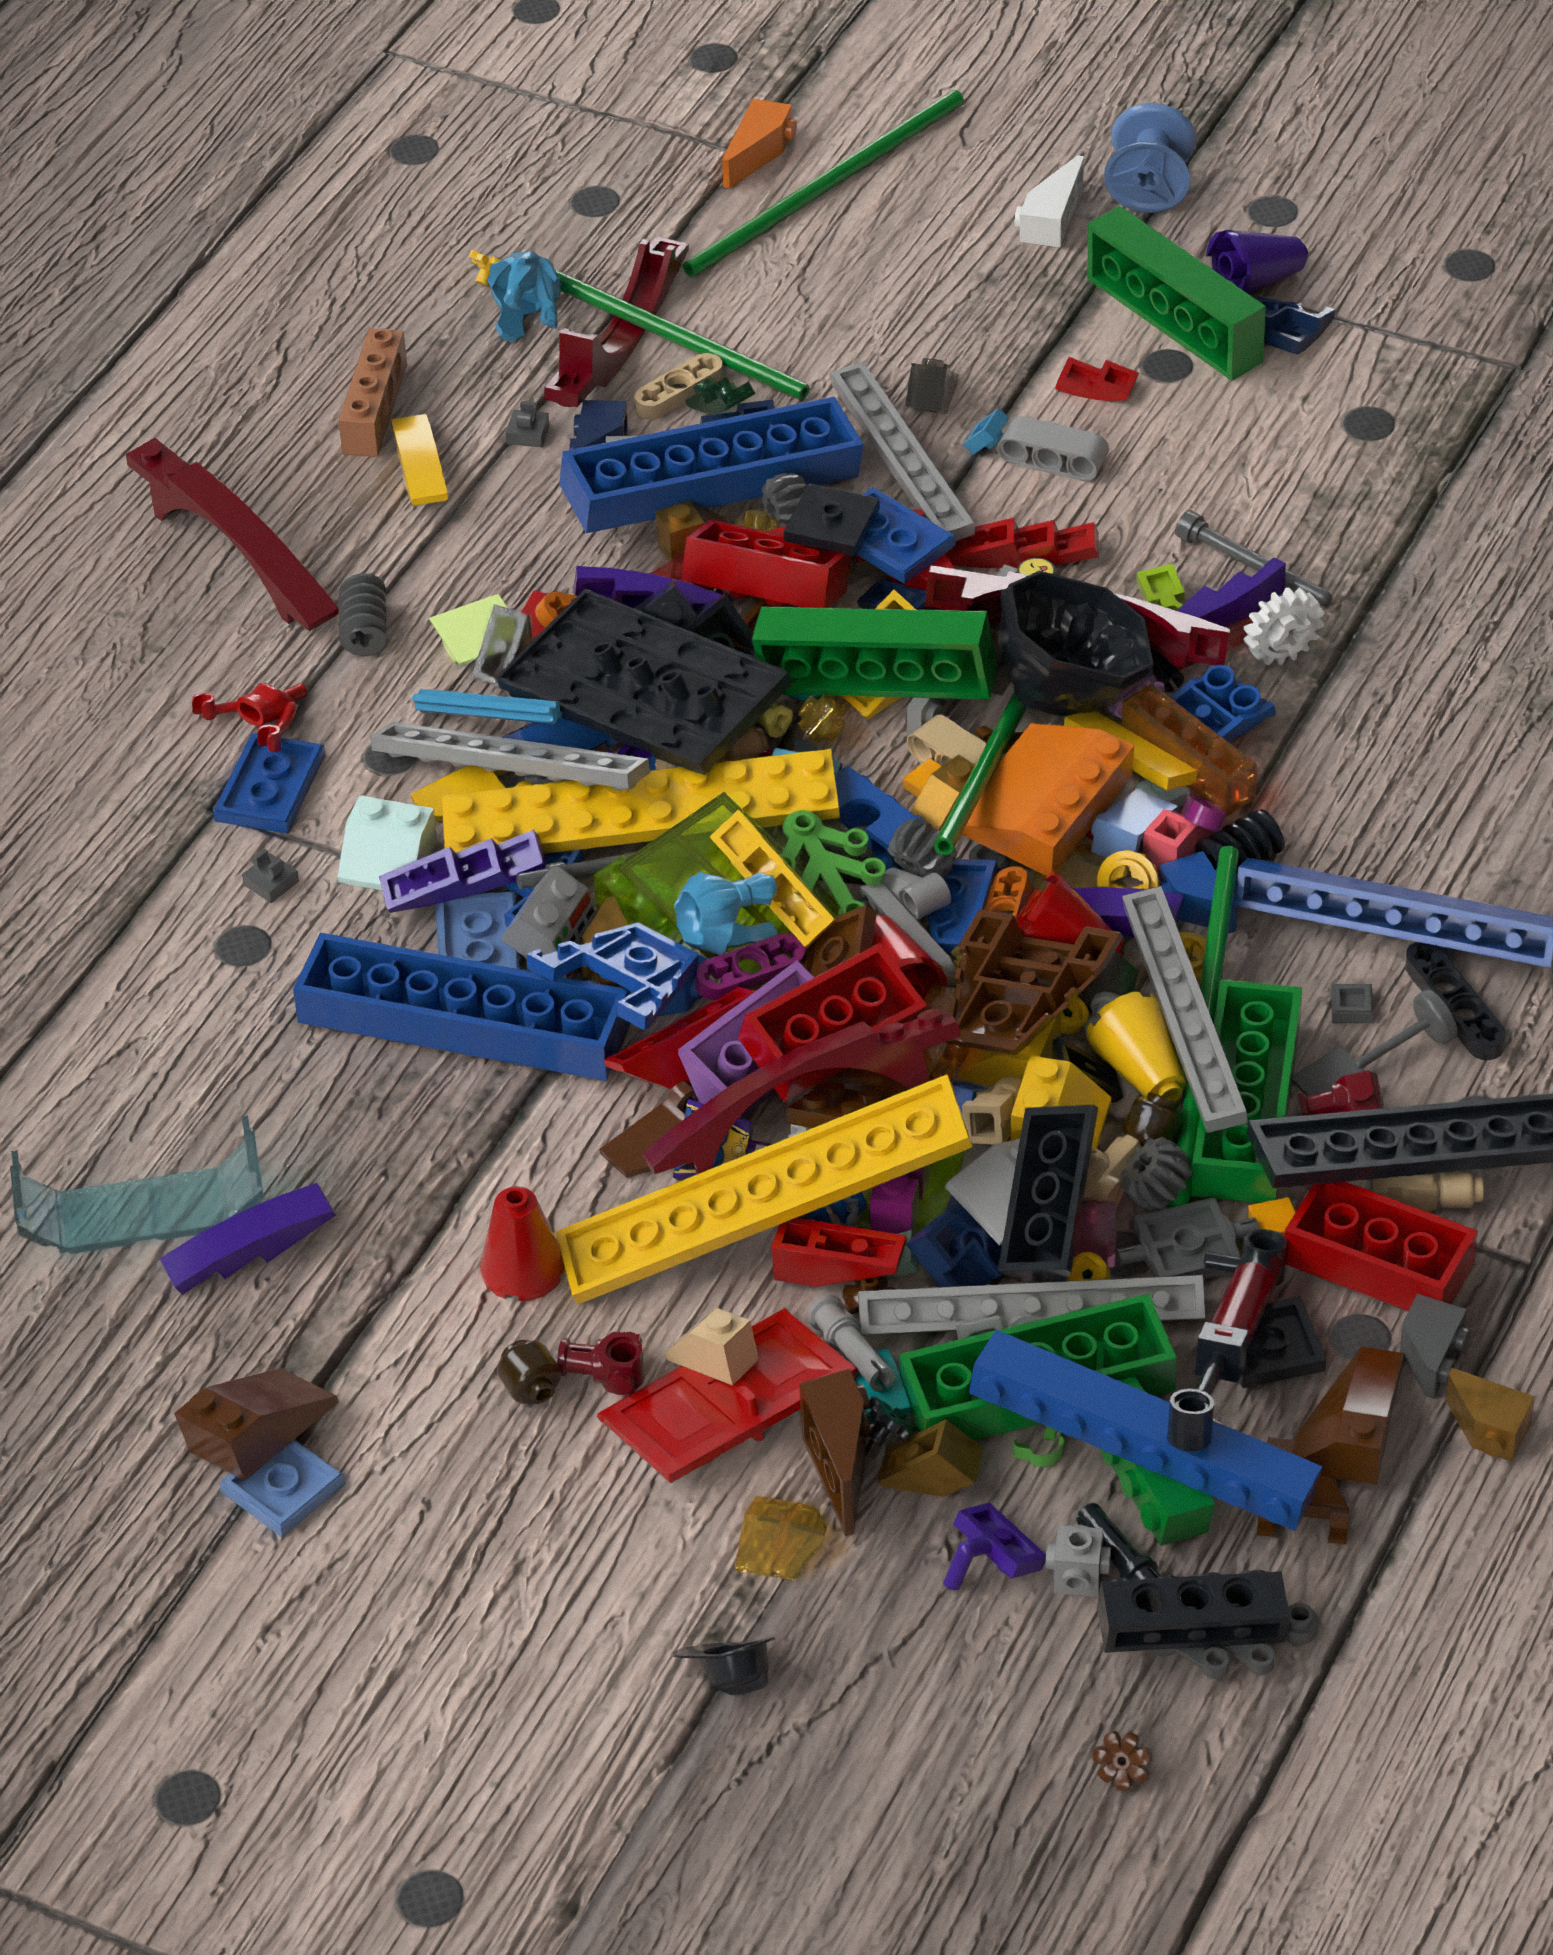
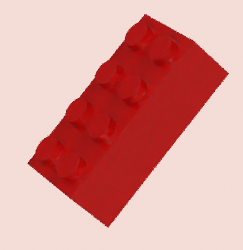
M709 520L686 537L681 581L693 583L707 590H714L715 588L727 590L730 596L736 598H749L750 596L764 598L766 604L773 606H783L787 603L802 608H828L847 592L851 555L784 541V535Z
M880 942L746 1014L738 1039L758 1067L762 1068L798 1047L861 1021H864L877 1033L879 1028L886 1024L895 1022L904 1024L916 1020L920 1013L926 1011L927 1004ZM846 1068L821 1069L801 1074L775 1086L774 1089L781 1099L786 1102Z
M1348 1182L1314 1184L1285 1229L1284 1238L1287 1239L1285 1265L1409 1311L1417 1293L1452 1304L1475 1265L1478 1231Z

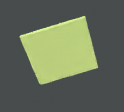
M499 594L429 618V621L443 640L445 650L455 664L458 663L459 666L529 642V638Z

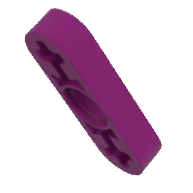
M1188 794L1181 811L1186 820L1217 833L1226 816L1221 806L1192 794Z
M781 933L709 958L698 966L694 981L695 989L702 997L716 1000L737 987L750 989L767 983L796 960L801 964L805 954V946L795 935ZM783 949L786 954L793 953L792 958H788L786 954L778 955L779 950ZM750 959L757 962L761 970L757 973H747L740 968L739 963ZM711 974L714 979L721 978L720 984H716L713 979L706 980L707 975Z

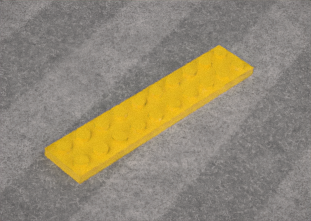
M831 749L718 762L714 763L715 765L705 775L682 767L652 770L650 774L637 782L635 787L628 790H615L612 786L601 784L586 786L580 784V781L569 780L441 796L445 849L451 847L457 853L491 838L499 844L533 829L540 836L544 854L655 841L662 839L721 797H725L735 809L743 812L756 828L783 825L785 818L789 814L800 810L810 811L821 820L840 818ZM722 806L680 836L713 834L732 815Z
M948 1075L557 1230L556 1235L570 1290L576 1303L581 1304L972 1148L973 1145Z

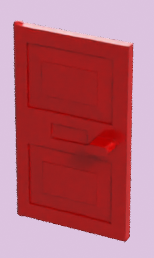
M783 1308L752 1326L759 1360L733 1385L680 1366L597 1413V1418L666 1480L673 1483L751 1437L755 1441H762L765 1438L763 1430L801 1409L799 1383L850 1369L853 1378L858 1377L855 1366L790 1314L787 1309Z

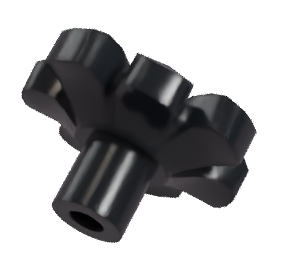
M872 1396L869 1400L871 1409L869 1414L877 1423L868 1433L869 1438L875 1443L882 1445L890 1433H896L908 1441L915 1432L916 1427L911 1422L905 1420L907 1415L898 1407L892 1410V1407L885 1401Z

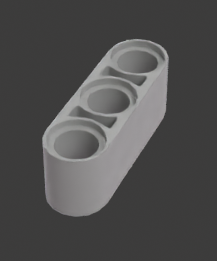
M1018 416L1009 423L998 443L997 451L1003 460L1014 465L1081 481H1089L1097 475L1108 455L1109 445L1102 436L1093 432Z

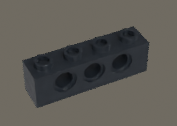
M1252 1570L1246 1573L1223 1575L1210 1572L1201 1576L1176 1577L1173 1575H1163L1155 1579L1138 1580L1116 1578L1112 1581L1101 1582L1097 1604L1105 1653L1285 1642L1290 1622L1282 1571L1266 1572L1264 1570ZM1232 1604H1239V1605H1242L1243 1607H1236V1606H1234V1605H1232ZM1187 1606H1192L1199 1610L1189 1609ZM1141 1609H1149L1153 1612H1145Z

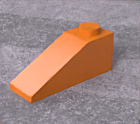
M752 99L722 158L723 187H733L784 152L789 139H794L797 130V121L792 119L791 104Z

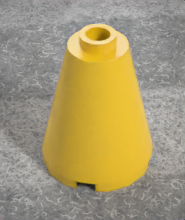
M1131 992L1119 996L1104 1005L1098 1011L1101 1016L1095 1026L1090 1022L1087 1028V1040L1091 1048L1144 1097H1147L1148 1092H1152L1176 1102L1186 1087V1080L1156 996L1149 993L1150 997H1143L1140 992Z

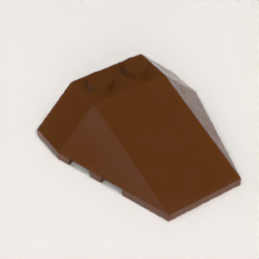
M979 909L961 940L960 968H956L954 977L957 983L955 996L950 998L948 1014L958 1022L961 1037L946 1041L945 1043L1017 1056L1106 968L1123 938L1121 933L1084 926L1074 945L1025 937L1014 915Z

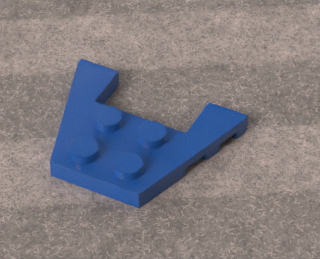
M638 922L594 934L593 942L578 945L573 941L558 944V951L542 955L540 949L527 953V968L553 982L581 966L591 969L603 979L613 981L632 993L617 1002V1016L646 1030L698 968L699 954Z

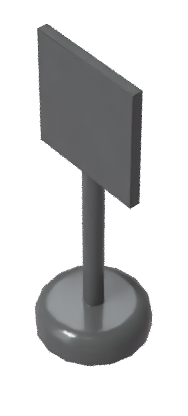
M1426 989L1416 995L1413 1000V1009L1418 1020L1417 1023L1356 1061L1339 1046L1294 1074L1292 1082L1307 1096L1331 1091L1332 1084L1336 1083L1342 1076L1365 1071L1363 1069L1365 1066L1423 1030L1438 1043L1445 1044L1457 1037L1458 1032L1455 1020L1442 999L1432 990Z

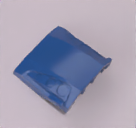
M1216 665L1209 668L1204 676L1191 679L1163 702L1165 709L1178 722L1216 749L1226 746L1230 741L1245 734L1266 718L1276 715L1274 704L1270 701L1267 702L1264 698L1262 699L1259 690L1254 686L1243 685L1241 680L1238 681L1234 677L1232 669L1225 665Z

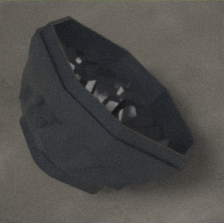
M1037 571L1010 583L1007 588L1001 591V619L998 642L1005 655L1004 662L1009 663L1008 678L1014 685L1015 695L1028 708L1062 717L1077 713L1094 712L1102 707L1116 704L1122 698H1125L1131 690L1136 689L1152 676L1153 659L1145 618L1108 588Z

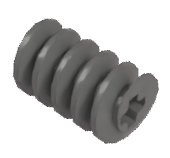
M360 573L352 575L341 584L338 594V637L340 644L353 655L363 657L373 656L380 652L385 646L387 639L385 635L386 587L384 582L373 574Z

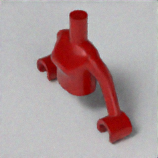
M259 683L251 693L238 698L237 701L215 704L214 695L210 693H198L192 697L193 714H202V717L206 720H213L218 714L238 712L246 722L254 726H261L257 731L258 745L261 747L267 746L269 751L276 753L281 750V736L291 725L296 715L297 704L295 702L307 696V689L302 683L283 691L269 684ZM278 720L275 725H265L272 721Z

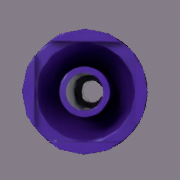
M1224 230L1216 232L1210 238L1206 257L1212 256V270L1251 295L1301 271L1308 259V251L1305 244L1296 236Z

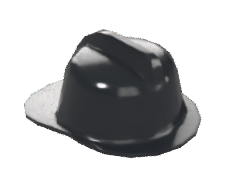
M775 1637L753 1642L696 1645L678 1649L672 1653L673 1657L700 1658L711 1683L718 1690L729 1695H741L763 1689L767 1685L769 1668L767 1642L774 1640Z

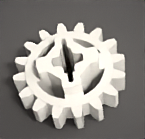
M1288 587L1285 588L1282 596L1279 597L1273 592L1269 602L1260 601L1258 604L1261 610L1258 613L1253 612L1249 615L1253 623L1244 626V630L1248 634L1244 638V642L1257 660L1262 659L1266 665H1270L1275 660L1279 665H1283L1286 657L1290 656L1293 661L1296 660L1299 651L1307 652L1309 650L1307 643L1310 640H1318L1319 636L1315 630L1324 627V622L1320 618L1325 613L1319 606L1320 603L1310 592L1306 593L1302 588H1298L1294 593Z

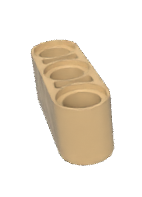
M943 715L934 716L907 737V746L911 754L923 764L931 758L941 766L958 754L975 765L986 745L985 742Z

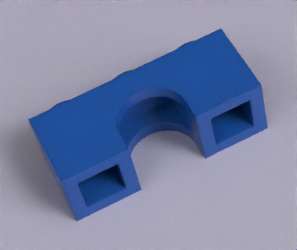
M847 765L839 770L835 777L840 818L821 820V822L829 828L844 833L854 827L866 826V833L868 835L866 856L882 860L885 864V871L892 867L903 870L904 868L895 863L894 857L890 855L888 851L889 842L893 838L892 835L900 825L902 826L907 819H920L925 823L924 820L901 806L893 796L885 794L873 785L868 777L860 775Z

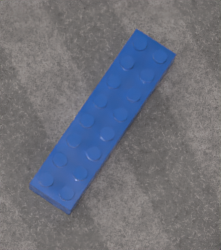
M834 396L563 451L559 485L587 534L656 519L655 511L689 500L704 508H711L763 496L762 486L766 484L767 479L774 478L775 475L783 473L801 475L804 483L807 485H821L855 478L859 475L864 444Z
M321 932L293 988L298 1023L607 1081L612 1070L606 1067L604 1059L620 1051L631 1024L617 1016V1002L629 996L628 989L564 977L553 982L532 971Z

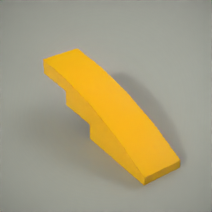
M421 414L390 419L398 458L403 471L404 484L412 506L447 501L448 493L427 415Z
M737 810L710 836L712 841L731 860L732 865L745 879L757 873L773 876L778 890L772 899L771 905L768 906L806 948L836 921L816 895L743 812Z

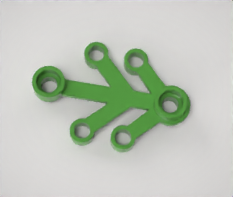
M805 810L795 811L785 818L783 833L788 841L780 855L795 871L796 860L802 848H805L810 859L801 879L810 890L814 891L821 876L839 907L838 916L864 906L862 902L853 899L838 872L860 878L868 885H878L885 878L884 862L878 858H868L861 862L826 851L821 842L844 848L848 854L859 856L867 850V833L858 828L850 829L844 833L825 827L816 814ZM852 840H858V841H860V842H862V843H860V844H853V843H851L850 841H852ZM871 869H874V870H877L878 873H876V874H871V873H869V872H867V871H868V870H871Z

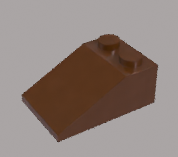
M279 1368L205 1387L178 1409L174 1415L189 1452L245 1481L337 1405L339 1401L336 1395Z
M850 1369L799 1383L802 1439L845 1537L854 1534L866 1460L865 1438L869 1437L868 1433L871 1431L864 1412L870 1409L867 1391L863 1384L856 1385Z

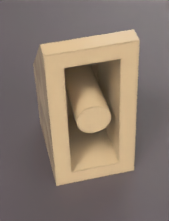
M719 1308L714 1309L694 1325L665 1352L666 1360L730 1385L738 1381L759 1360L750 1320Z

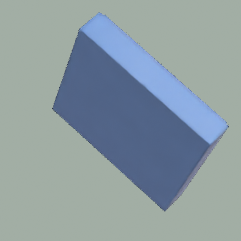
M293 1440L247 1480L244 1481L230 1473L219 1484L224 1495L280 1537H284L343 1487L345 1481L343 1474L297 1440Z

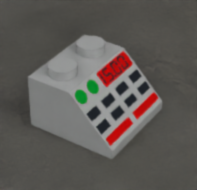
M555 864L535 886L500 940L526 959L527 953L538 949L542 951V955L556 952L560 943L573 941L578 945H582V935L597 914L588 888ZM577 969L566 974L563 977L571 979Z

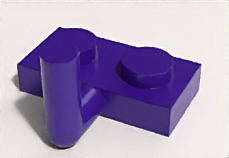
M990 1502L959 1510L953 1525L968 1540L959 1544L943 1581L948 1589L959 1590L973 1557L983 1554L989 1557L997 1565V1568L1011 1579L1043 1569L1046 1562V1554Z

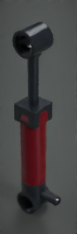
M1268 1229L1249 1232L1245 1236L1242 1257L1210 1251L1205 1254L1203 1262L1205 1268L1234 1274L1212 1322H1205L1198 1336L1195 1375H1200L1201 1377L1196 1388L1179 1390L1170 1397L1167 1440L1177 1449L1199 1451L1211 1444L1214 1413L1212 1394L1219 1379L1234 1383L1239 1382L1245 1368L1246 1351L1275 1287L1284 1281L1287 1239L1279 1232Z

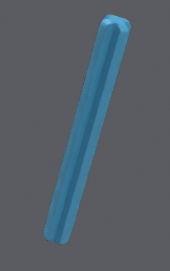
M420 689L418 694H414L412 697V701L415 702V709L421 712L555 724L557 719H561L563 712L560 711V704L557 701Z

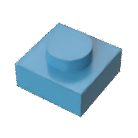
M1000 408L996 409L976 424L963 446L972 455L985 446L991 449L1003 436L1004 433L1001 429L1009 417Z

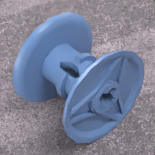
M1143 103L1132 106L1120 114L1112 127V145L1116 152L1111 156L1104 170V183L1110 195L1122 206L1137 212L1157 213L1171 209L1181 202L1190 188V172L1185 163L1189 161L1196 149L1197 134L1191 121L1179 110L1158 103Z

